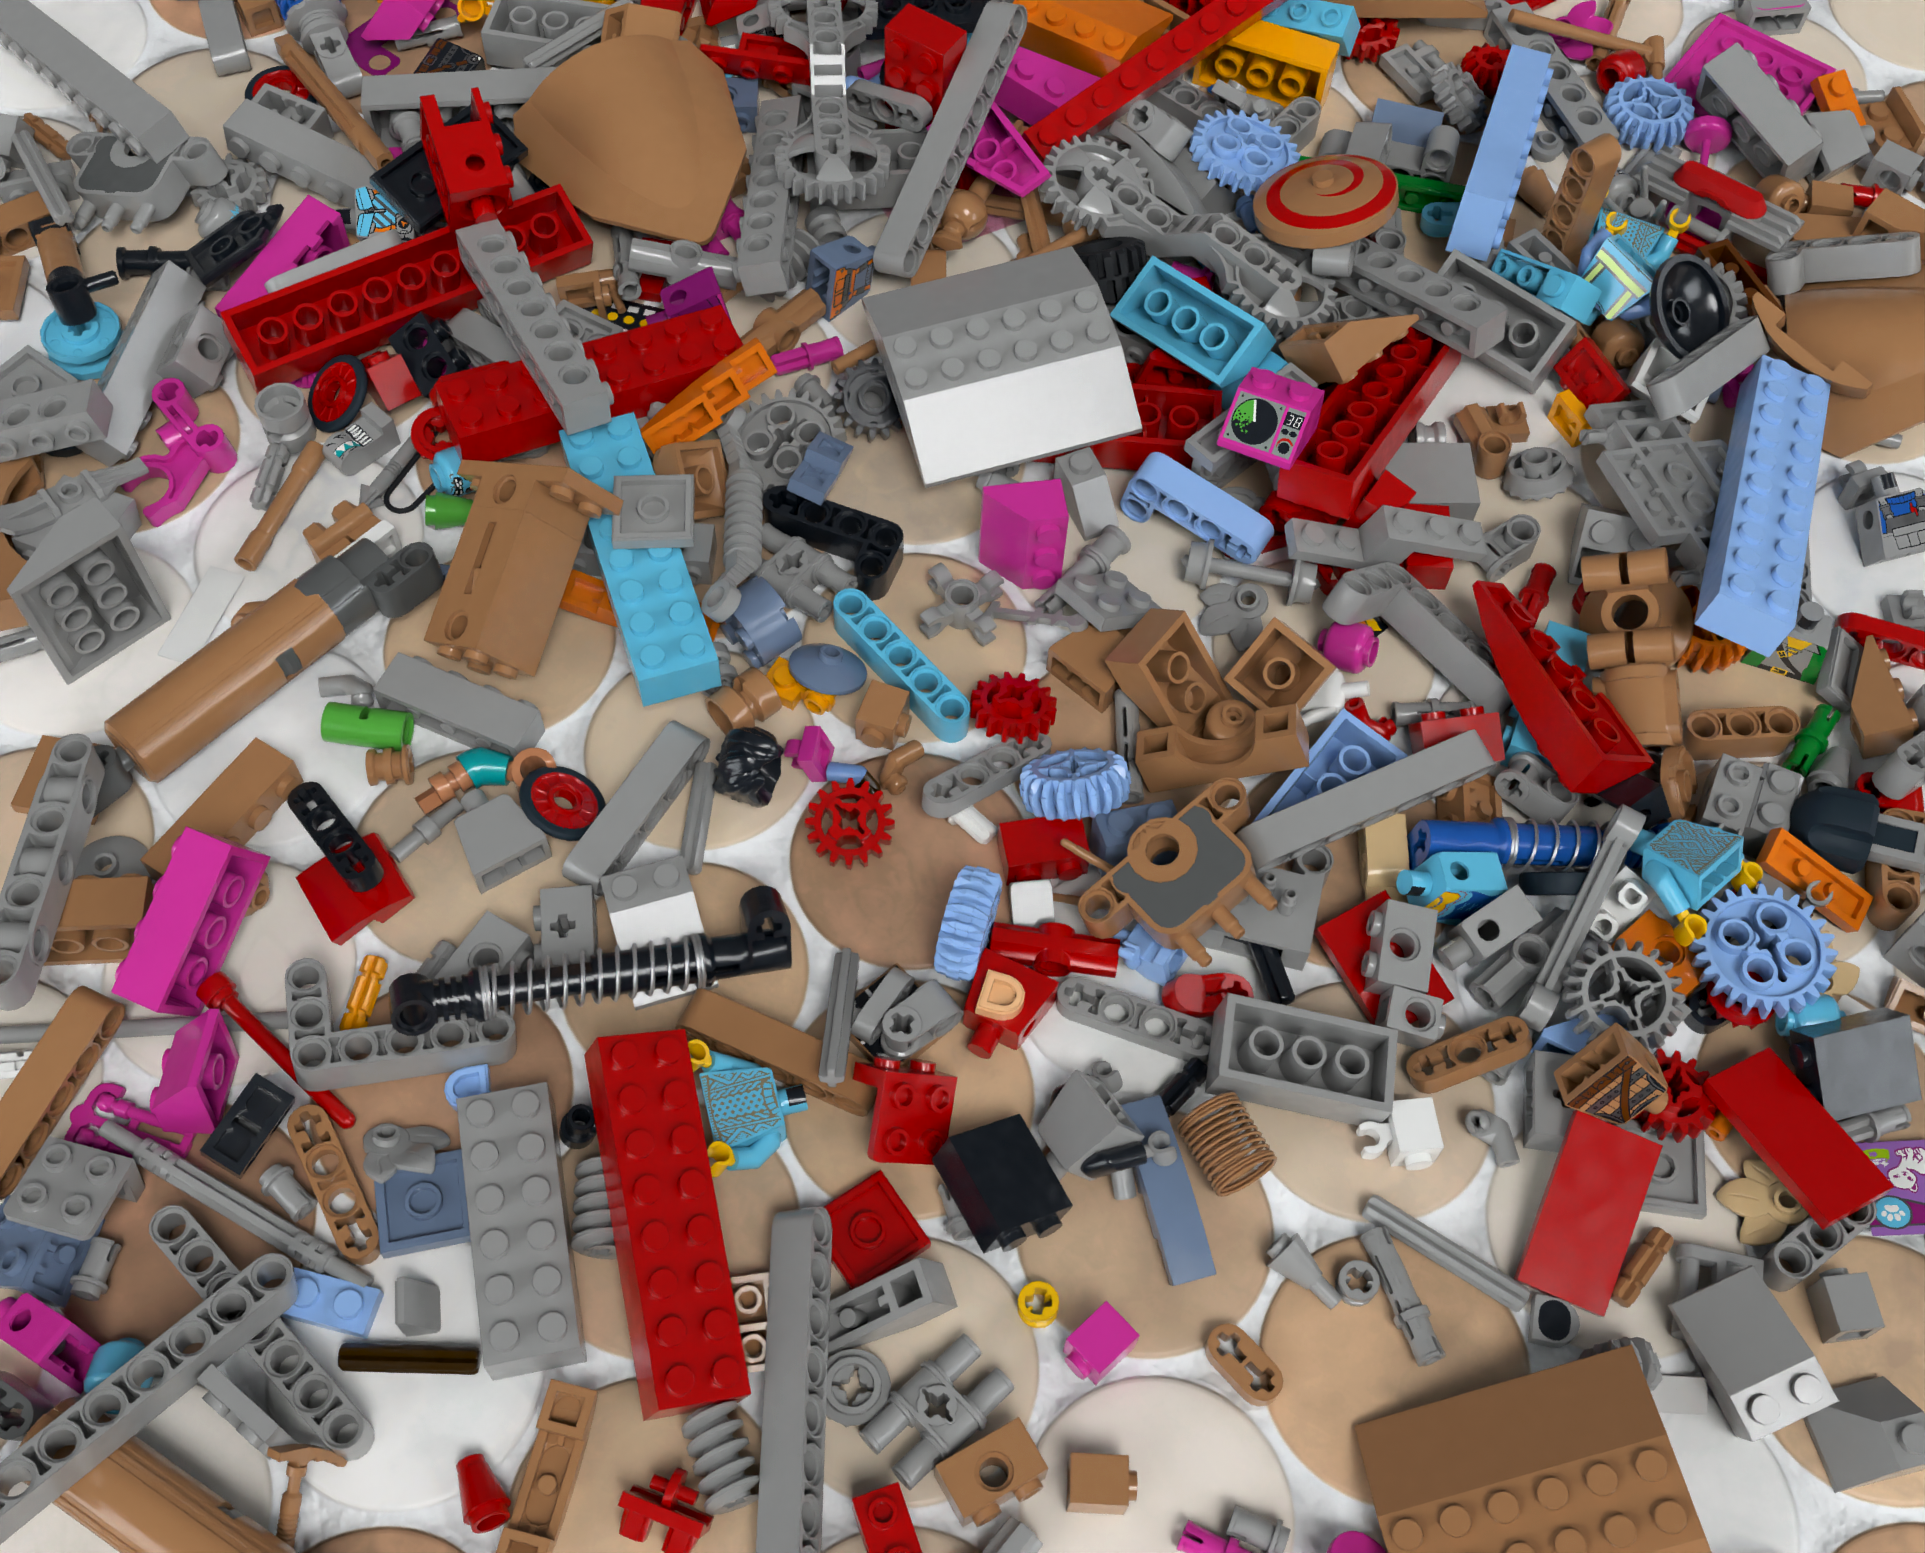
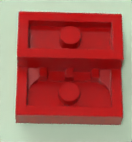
M375 832L362 837L384 870L383 878L374 888L365 892L352 891L326 857L320 859L295 877L331 942L343 945L373 920L381 923L386 922L416 898L379 834ZM353 842L335 850V853L347 850ZM360 861L353 865V868L358 873L365 869Z

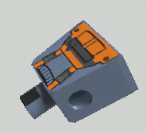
M846 236L810 250L806 290L812 288L820 295L821 300L826 305V314L822 317L828 322L869 293L873 269L875 268L873 255L876 246L866 247L855 237Z

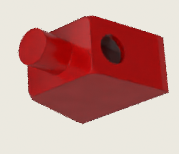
M985 947L964 1007L963 1025L975 1031L967 1048L973 1054L983 1059L991 1058L998 1043L1013 1050L1019 1049L1053 1006L1057 997L1059 982ZM988 969L1010 975L1022 984L1025 992L1024 1005L1021 1012L1013 1019L1002 1021L975 1014L976 1005Z

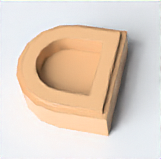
M988 969L976 1005L975 1014L1002 1021L1013 1019L1021 1012L1024 1005L1025 992L1022 984L1010 975Z

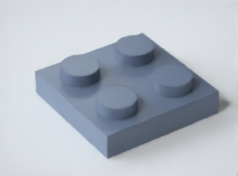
M461 1149L435 1154V1171L432 1174L397 1170L394 1176L383 1184L374 1181L380 1254L384 1259L471 1242Z

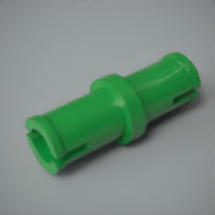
M1827 704L1817 705L1806 727L1800 729L1794 737L1796 744L1783 762V768L1790 770L1793 765L1795 766L1793 771L1802 774L1806 778L1816 757L1823 754L1829 745L1827 739L1841 718V714L1837 709L1828 718L1827 716L1833 707Z

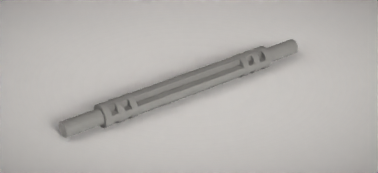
M110 1119L105 1121L100 1127L98 1134L133 1155L132 1158L138 1165L319 1274L325 1275L328 1273L335 1278L350 1281L363 1288L365 1286L371 1287L374 1278L339 1258L337 1250L153 1139L146 1138L143 1140Z

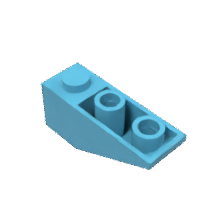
M1502 248L1490 269L1582 324L1586 323L1602 293V290L1576 274Z

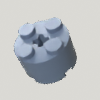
M756 575L737 588L741 591L742 595L739 606L727 620L722 622L723 624L720 625V629L732 645L740 642L745 649L742 651V655L750 667L759 669L802 640V634L794 617L788 620L783 609L786 604L763 577L760 576L758 578Z

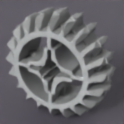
M1619 938L1615 942L1614 951L1607 941H1601L1598 944V953L1587 948L1582 953L1585 962L1580 960L1573 961L1570 968L1576 975H1566L1563 980V984L1573 990L1564 992L1561 995V1000L1565 1003L1575 1004L1564 1015L1566 1019L1579 1017L1581 1022L1574 1027L1573 1032L1578 1035L1587 1029L1592 1034L1587 1039V1045L1610 1027V1025L1598 1017L1601 1014H1610L1616 1017L1621 1026L1627 1028L1628 1032L1648 1050L1649 1043L1659 1049L1665 1044L1663 1035L1671 1037L1677 1032V1028L1671 1021H1680L1684 1017V1012L1673 1005L1682 1004L1686 1000V995L1681 992L1672 991V989H1675L1682 983V978L1678 976L1668 978L1667 973L1673 967L1671 961H1667L1661 966L1655 962L1660 955L1659 949H1653L1646 956L1642 954L1644 948L1642 941H1637L1631 951H1629L1625 939ZM1624 967L1639 972L1647 981L1638 982L1631 979ZM1604 968L1607 976L1604 979L1606 993L1600 994L1597 999L1589 1000L1588 989L1590 979L1595 972ZM1619 990H1623V994L1627 992L1630 996L1637 995L1627 1006H1623L1624 1001L1621 1004L1616 999L1609 1001ZM1656 995V1016L1651 1025L1643 1028L1640 1019L1643 1017L1640 1007L1641 1002Z

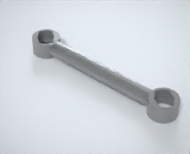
M1624 804L1619 806L1611 818L1602 837L1603 843L1535 982L1526 993L1515 1017L1522 1019L1528 1027L1539 1033L1544 1029L1555 1011L1560 999L1559 992L1563 986V980L1571 969L1570 965L1576 959L1627 851L1637 839L1645 823L1646 815Z

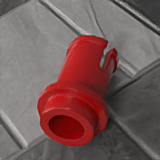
M1841 183V185L1853 186L1854 206L1868 208L1884 190V188H1879L1878 184L1875 183L1871 187Z

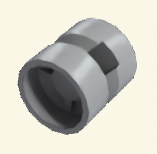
M285 382L266 386L258 393L255 398L254 407L269 444H284L287 446V451L290 454H296L303 450L308 441L315 440L316 427L301 389Z

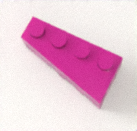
M307 195L216 305L215 310L218 317L221 318L220 312L267 295L268 292L264 284L269 279L350 246L341 214L312 196Z

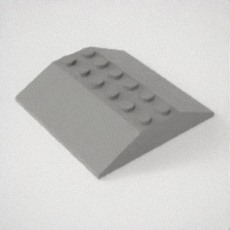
M1072 246L862 298V305L925 489L1142 432L1143 428L1118 334L1098 283Z

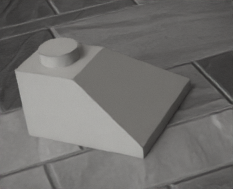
M1884 1376L1834 1388L1833 1391L1839 1400L1838 1402L1803 1418L1834 1493L1925 1469V1413Z

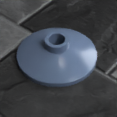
M825 643L806 644L795 649L789 658L788 668L794 679L806 688L822 694L846 695L856 692L865 684L867 678V669L861 659L839 646Z

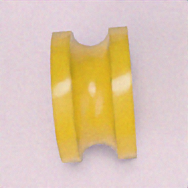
M1035 1281L1023 1287L1019 1293L1017 1305L1021 1320L1028 1326L1036 1329L1045 1328L1053 1323L1057 1318L1059 1310V1296L1050 1284ZM1037 1294L1044 1296V1303L1048 1301L1051 1303V1307H1044L1040 1315L1033 1314V1307L1027 1308L1025 1302H1033L1034 1295Z

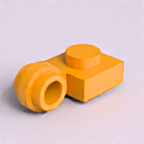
M779 656L765 676L777 691L781 704L794 710L802 699L806 708L817 715H823L825 711H831L836 703L834 699L836 695L822 694L801 685L791 675L788 668L789 661Z

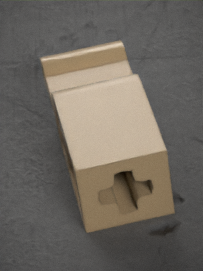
M1396 814L1357 831L1360 877L1362 887L1365 890V901L1386 890L1392 900L1408 903L1407 896L1400 894L1396 886L1398 874L1404 869L1410 870L1406 815Z

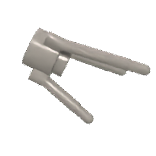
M1644 164L1641 166L1640 197L1629 204L1626 213L1610 198L1605 199V204L1612 212L1615 211L1659 226V219L1666 208L1667 201L1665 199L1661 200L1655 210L1654 204L1648 197V166Z

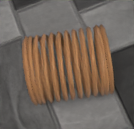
M1225 1092L1203 1102L1184 1116L1176 1129L1180 1137L1184 1138L1183 1142L1188 1144L1187 1149L1192 1150L1191 1155L1196 1156L1195 1161L1200 1163L1199 1167L1204 1169L1203 1174L1208 1175L1206 1180L1212 1181L1210 1186L1214 1187L1213 1191L1220 1197L1228 1196L1249 1186L1265 1175L1277 1161L1274 1152L1269 1150L1270 1146L1265 1143L1266 1139L1261 1137L1262 1133L1257 1131L1258 1127L1256 1125H1253L1254 1121L1250 1119V1115L1246 1112V1108L1242 1106V1102L1235 1092ZM1222 1108V1109H1221L1219 1112H1217L1216 1114H1214V1115L1208 1117L1207 1119L1203 1120V1121L1200 1122L1199 1124H1197V1125H1195V1126H1192L1194 1123H1196V1122H1197L1198 1120H1200L1201 1118L1205 1117L1206 1115L1210 1114L1211 1112H1213V1111H1215V1110H1217V1109ZM1238 1117L1236 1121L1229 1123L1232 1119ZM1241 1124L1238 1128L1233 1129L1236 1125ZM1245 1130L1242 1134L1236 1136L1240 1131ZM1248 1137L1245 1141L1240 1142L1243 1138ZM1252 1143V1145L1243 1149L1247 1144ZM1256 1149V1151L1247 1155L1251 1150ZM1264 1162L1262 1165H1260L1256 1170L1247 1175L1245 1178L1225 1187L1228 1183L1236 1180L1237 1178L1241 1177L1242 1175L1250 1171L1257 1164ZM1221 1171V1172H1220L1218 1175H1216L1215 1177H1211L1213 1174H1215V1173Z

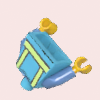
M1615 211L1607 215L1605 229H1599L1581 250L1577 270L1578 276L1602 290L1597 303L1585 323L1588 326L1601 314L1610 321L1618 317L1630 321L1650 316V289L1657 270L1622 237L1627 230L1628 219L1619 227H1614L1610 224L1617 216Z

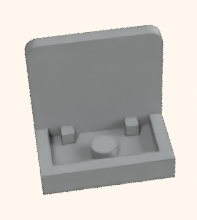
M48 1136L5 1204L3 1212L9 1221L85 1241L93 1237L116 1197L137 1203L145 1189V1185L133 1158Z

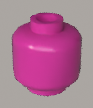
M1334 621L1329 629L1324 628L1321 631L1317 648L1339 670L1359 674L1366 667L1370 668L1374 664L1379 650V638L1374 637L1373 629L1366 624L1342 625Z

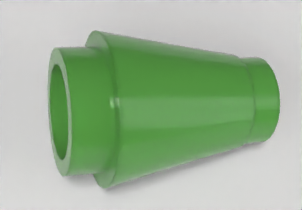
M436 492V495H426L425 525L435 526V530L465 526L473 500Z

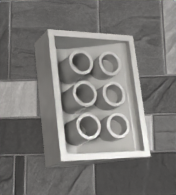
M96 496L74 507L71 511L58 518L6 589L67 685L73 683L171 619L123 526Z

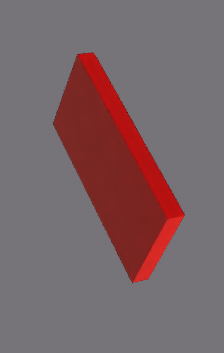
M1770 1047L1706 1079L1702 1084L1704 1093L1822 1230L1883 1197L1894 1187Z
M1573 1111L1514 1280L1549 1296L1564 1300L1570 1305L1598 1317H1604L1663 1145L1584 1112Z

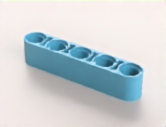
M854 588L839 591L833 600L834 629L837 634L885 684L910 691V710L937 738L947 743H956L963 740L968 733L970 720V703L967 698L865 593ZM900 663H902V664H906V665H905V666H896L895 664H900ZM928 689V690H931L932 692L924 693V692H921L920 690ZM946 716H956V717H958V718H957V719H947V718H945V717H946Z

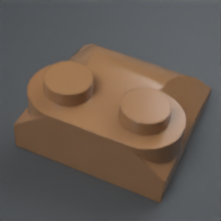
M720 439L679 442L661 446L653 457L652 467L655 475L694 474V521L724 516L727 472Z

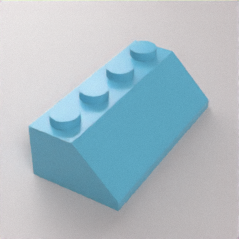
M1153 255L1110 313L1112 319L1221 388L1246 376L1252 367L1257 368L1276 343V339L1265 323Z

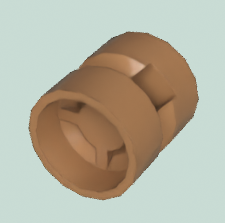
M750 667L732 680V688L724 685L705 699L710 716L725 735H727L729 730L739 729L743 726L755 727L756 719L764 722L782 708L780 697L774 686L755 667Z

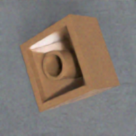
M1274 617L1223 680L1259 710L1297 703L1301 712L1337 667L1286 623Z

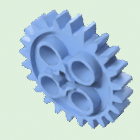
M1227 109L1225 116L1218 110H1215L1213 116L1205 114L1203 120L1197 121L1196 127L1193 129L1194 134L1189 140L1191 143L1189 152L1193 153L1191 160L1200 162L1198 166L1199 171H1209L1208 180L1218 178L1220 180L1219 187L1229 184L1233 193L1240 188L1243 189L1246 196L1250 195L1251 190L1257 192L1259 187L1279 170L1298 162L1301 154L1295 152L1297 144L1289 143L1290 134H1280L1281 126H1269L1270 119H1265L1262 122L1259 121L1256 113L1251 118L1246 117L1243 110H1240L1239 115H1235L1230 109Z
M1761 883L1754 894L1751 893L1746 884H1742L1737 892V896L1730 889H1726L1720 899L1716 897L1711 898L1707 909L1702 908L1699 913L1707 922L1706 933L1698 940L1695 938L1688 947L1690 951L1699 953L1693 959L1692 967L1705 968L1698 979L1699 982L1713 981L1715 986L1710 995L1713 997L1724 992L1728 995L1725 1007L1729 1008L1738 1001L1742 1003V1014L1745 1016L1752 1007H1757L1761 1019H1766L1773 1008L1778 1017L1783 1019L1789 1012V1008L1799 1014L1805 1008L1806 1003L1813 1006L1821 996L1820 993H1824L1831 984L1828 979L1833 976L1837 967L1830 963L1838 955V951L1826 948L1835 938L1834 934L1820 932L1827 922L1826 919L1812 920L1810 918L1815 908L1813 905L1803 909L1799 908L1797 905L1800 896L1796 894L1787 901L1783 899V889L1781 887H1778L1773 895H1767L1765 885ZM1762 920L1772 922L1777 929L1766 927ZM1724 936L1736 939L1740 946L1728 943ZM1785 955L1795 957L1801 963V966L1790 963ZM1748 972L1759 974L1764 982L1753 980L1748 975Z

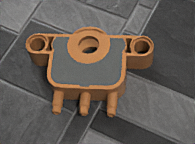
M1231 777L1220 778L1173 818H1155L1140 825L1130 837L1127 847L1128 856L1080 897L1078 910L1089 933L1096 938H1110L1135 919L1158 944L1168 949H1183L1193 961H1197L1201 967H1207L1211 964L1212 957L1197 939L1216 923L1226 933H1230L1235 939H1240L1245 934V929L1230 911L1243 899L1250 895L1268 911L1274 910L1278 905V901L1272 896V892L1256 878L1251 853L1245 844L1234 835L1236 831L1245 825L1251 814L1246 788L1242 782ZM1228 799H1236L1239 801L1235 806L1230 808H1224L1220 806L1224 801ZM1164 851L1178 853L1177 858L1168 865L1161 866L1152 863L1154 858ZM1105 907L1110 909L1109 913L1103 918H1091L1092 914L1099 908Z

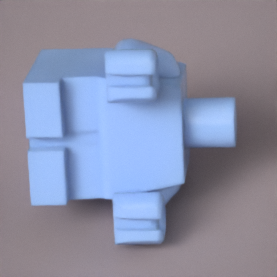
M1139 923L1136 924L1132 932L1123 928L1113 936L1114 939H1120L1122 947L1119 948L1118 955L1122 957L1124 964L1132 970L1135 969L1146 979L1165 986L1167 982L1174 979L1188 957L1183 949L1173 950L1158 944Z

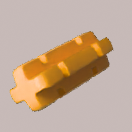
M366 955L363 958L359 969L362 974L356 977L346 1006L349 1011L343 1014L339 1025L340 1031L368 1026L369 1022L365 1020L371 1017L381 985L378 983L384 979L388 968L384 958L374 955Z

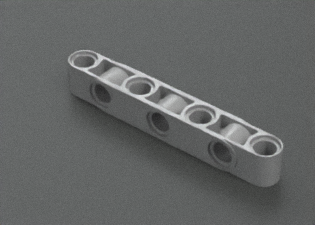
M69 734L62 737L54 745L44 775L38 783L0 893V1010H17L25 1006L34 995L43 964L49 956L96 810L97 798L105 775V768L90 738L83 734Z

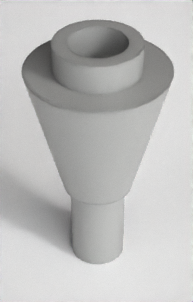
M1283 1233L1266 1251L1271 1257L1266 1266L1306 1290L1310 1289L1330 1310L1343 1298L1322 1276V1271L1298 1233L1291 1238L1286 1233Z

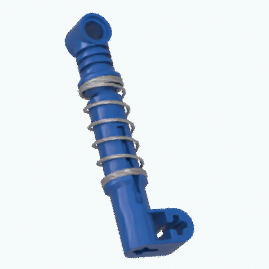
M1502 816L1494 817L1490 822L1421 819L1407 835L1409 869L1414 870L1432 855L1439 852H1495L1498 854L1502 870H1508L1512 867L1514 870L1522 871L1530 865L1535 871L1540 872L1548 869L1550 866L1557 872L1567 871L1570 867L1576 872H1587L1603 843L1602 837L1610 821L1605 822L1600 828L1594 820H1591L1586 826H1579L1572 819L1566 825H1558L1551 818L1546 824H1537L1534 818H1529L1525 823H1516L1512 817ZM1671 822L1657 825L1647 831L1658 834ZM1629 849L1620 868L1626 864L1629 868L1642 869L1643 856L1631 852Z

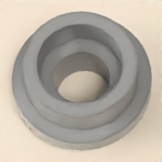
M1539 131L1534 134L1530 153L1537 161L1551 162L1562 153L1564 147L1563 140L1552 131Z

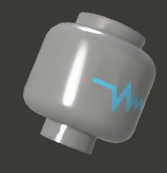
M219 197L215 200L207 199L195 218V223L199 225V235L202 238L207 237L245 210L225 197Z

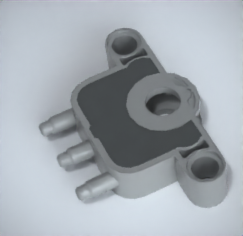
M81 132L73 136L66 145V152L80 168L74 181V188L84 200L75 214L72 225L77 230H83L95 213L97 217L104 219L101 227L106 232H111L120 220H133L130 229L133 233L140 234L149 222L161 221L171 216L180 206L190 186L216 185L226 177L228 168L210 141L204 137L189 136L188 140L156 164L145 154L142 157L135 156L126 141L124 143L120 142L113 133Z

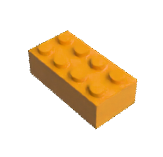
M1259 20L1197 63L1194 67L1192 83L1208 88L1215 84L1217 79L1228 83L1229 80H1234L1247 89L1246 93L1275 101L1284 108L1296 98L1307 96L1316 99L1320 103L1322 110L1329 95L1340 44Z

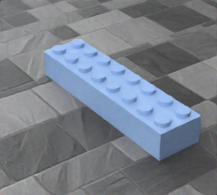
M1512 44L1445 251L1452 252L1456 249L1468 257L1487 262L1491 248L1499 249L1554 69L1548 68L1552 54Z

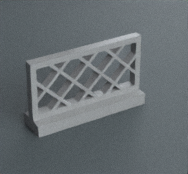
M1292 362L1275 373L1297 382H1306L1312 387L1318 388V383ZM1230 408L1188 438L1184 447V451L1193 457L1191 471L1220 489L1258 461V459L1217 445L1218 437Z

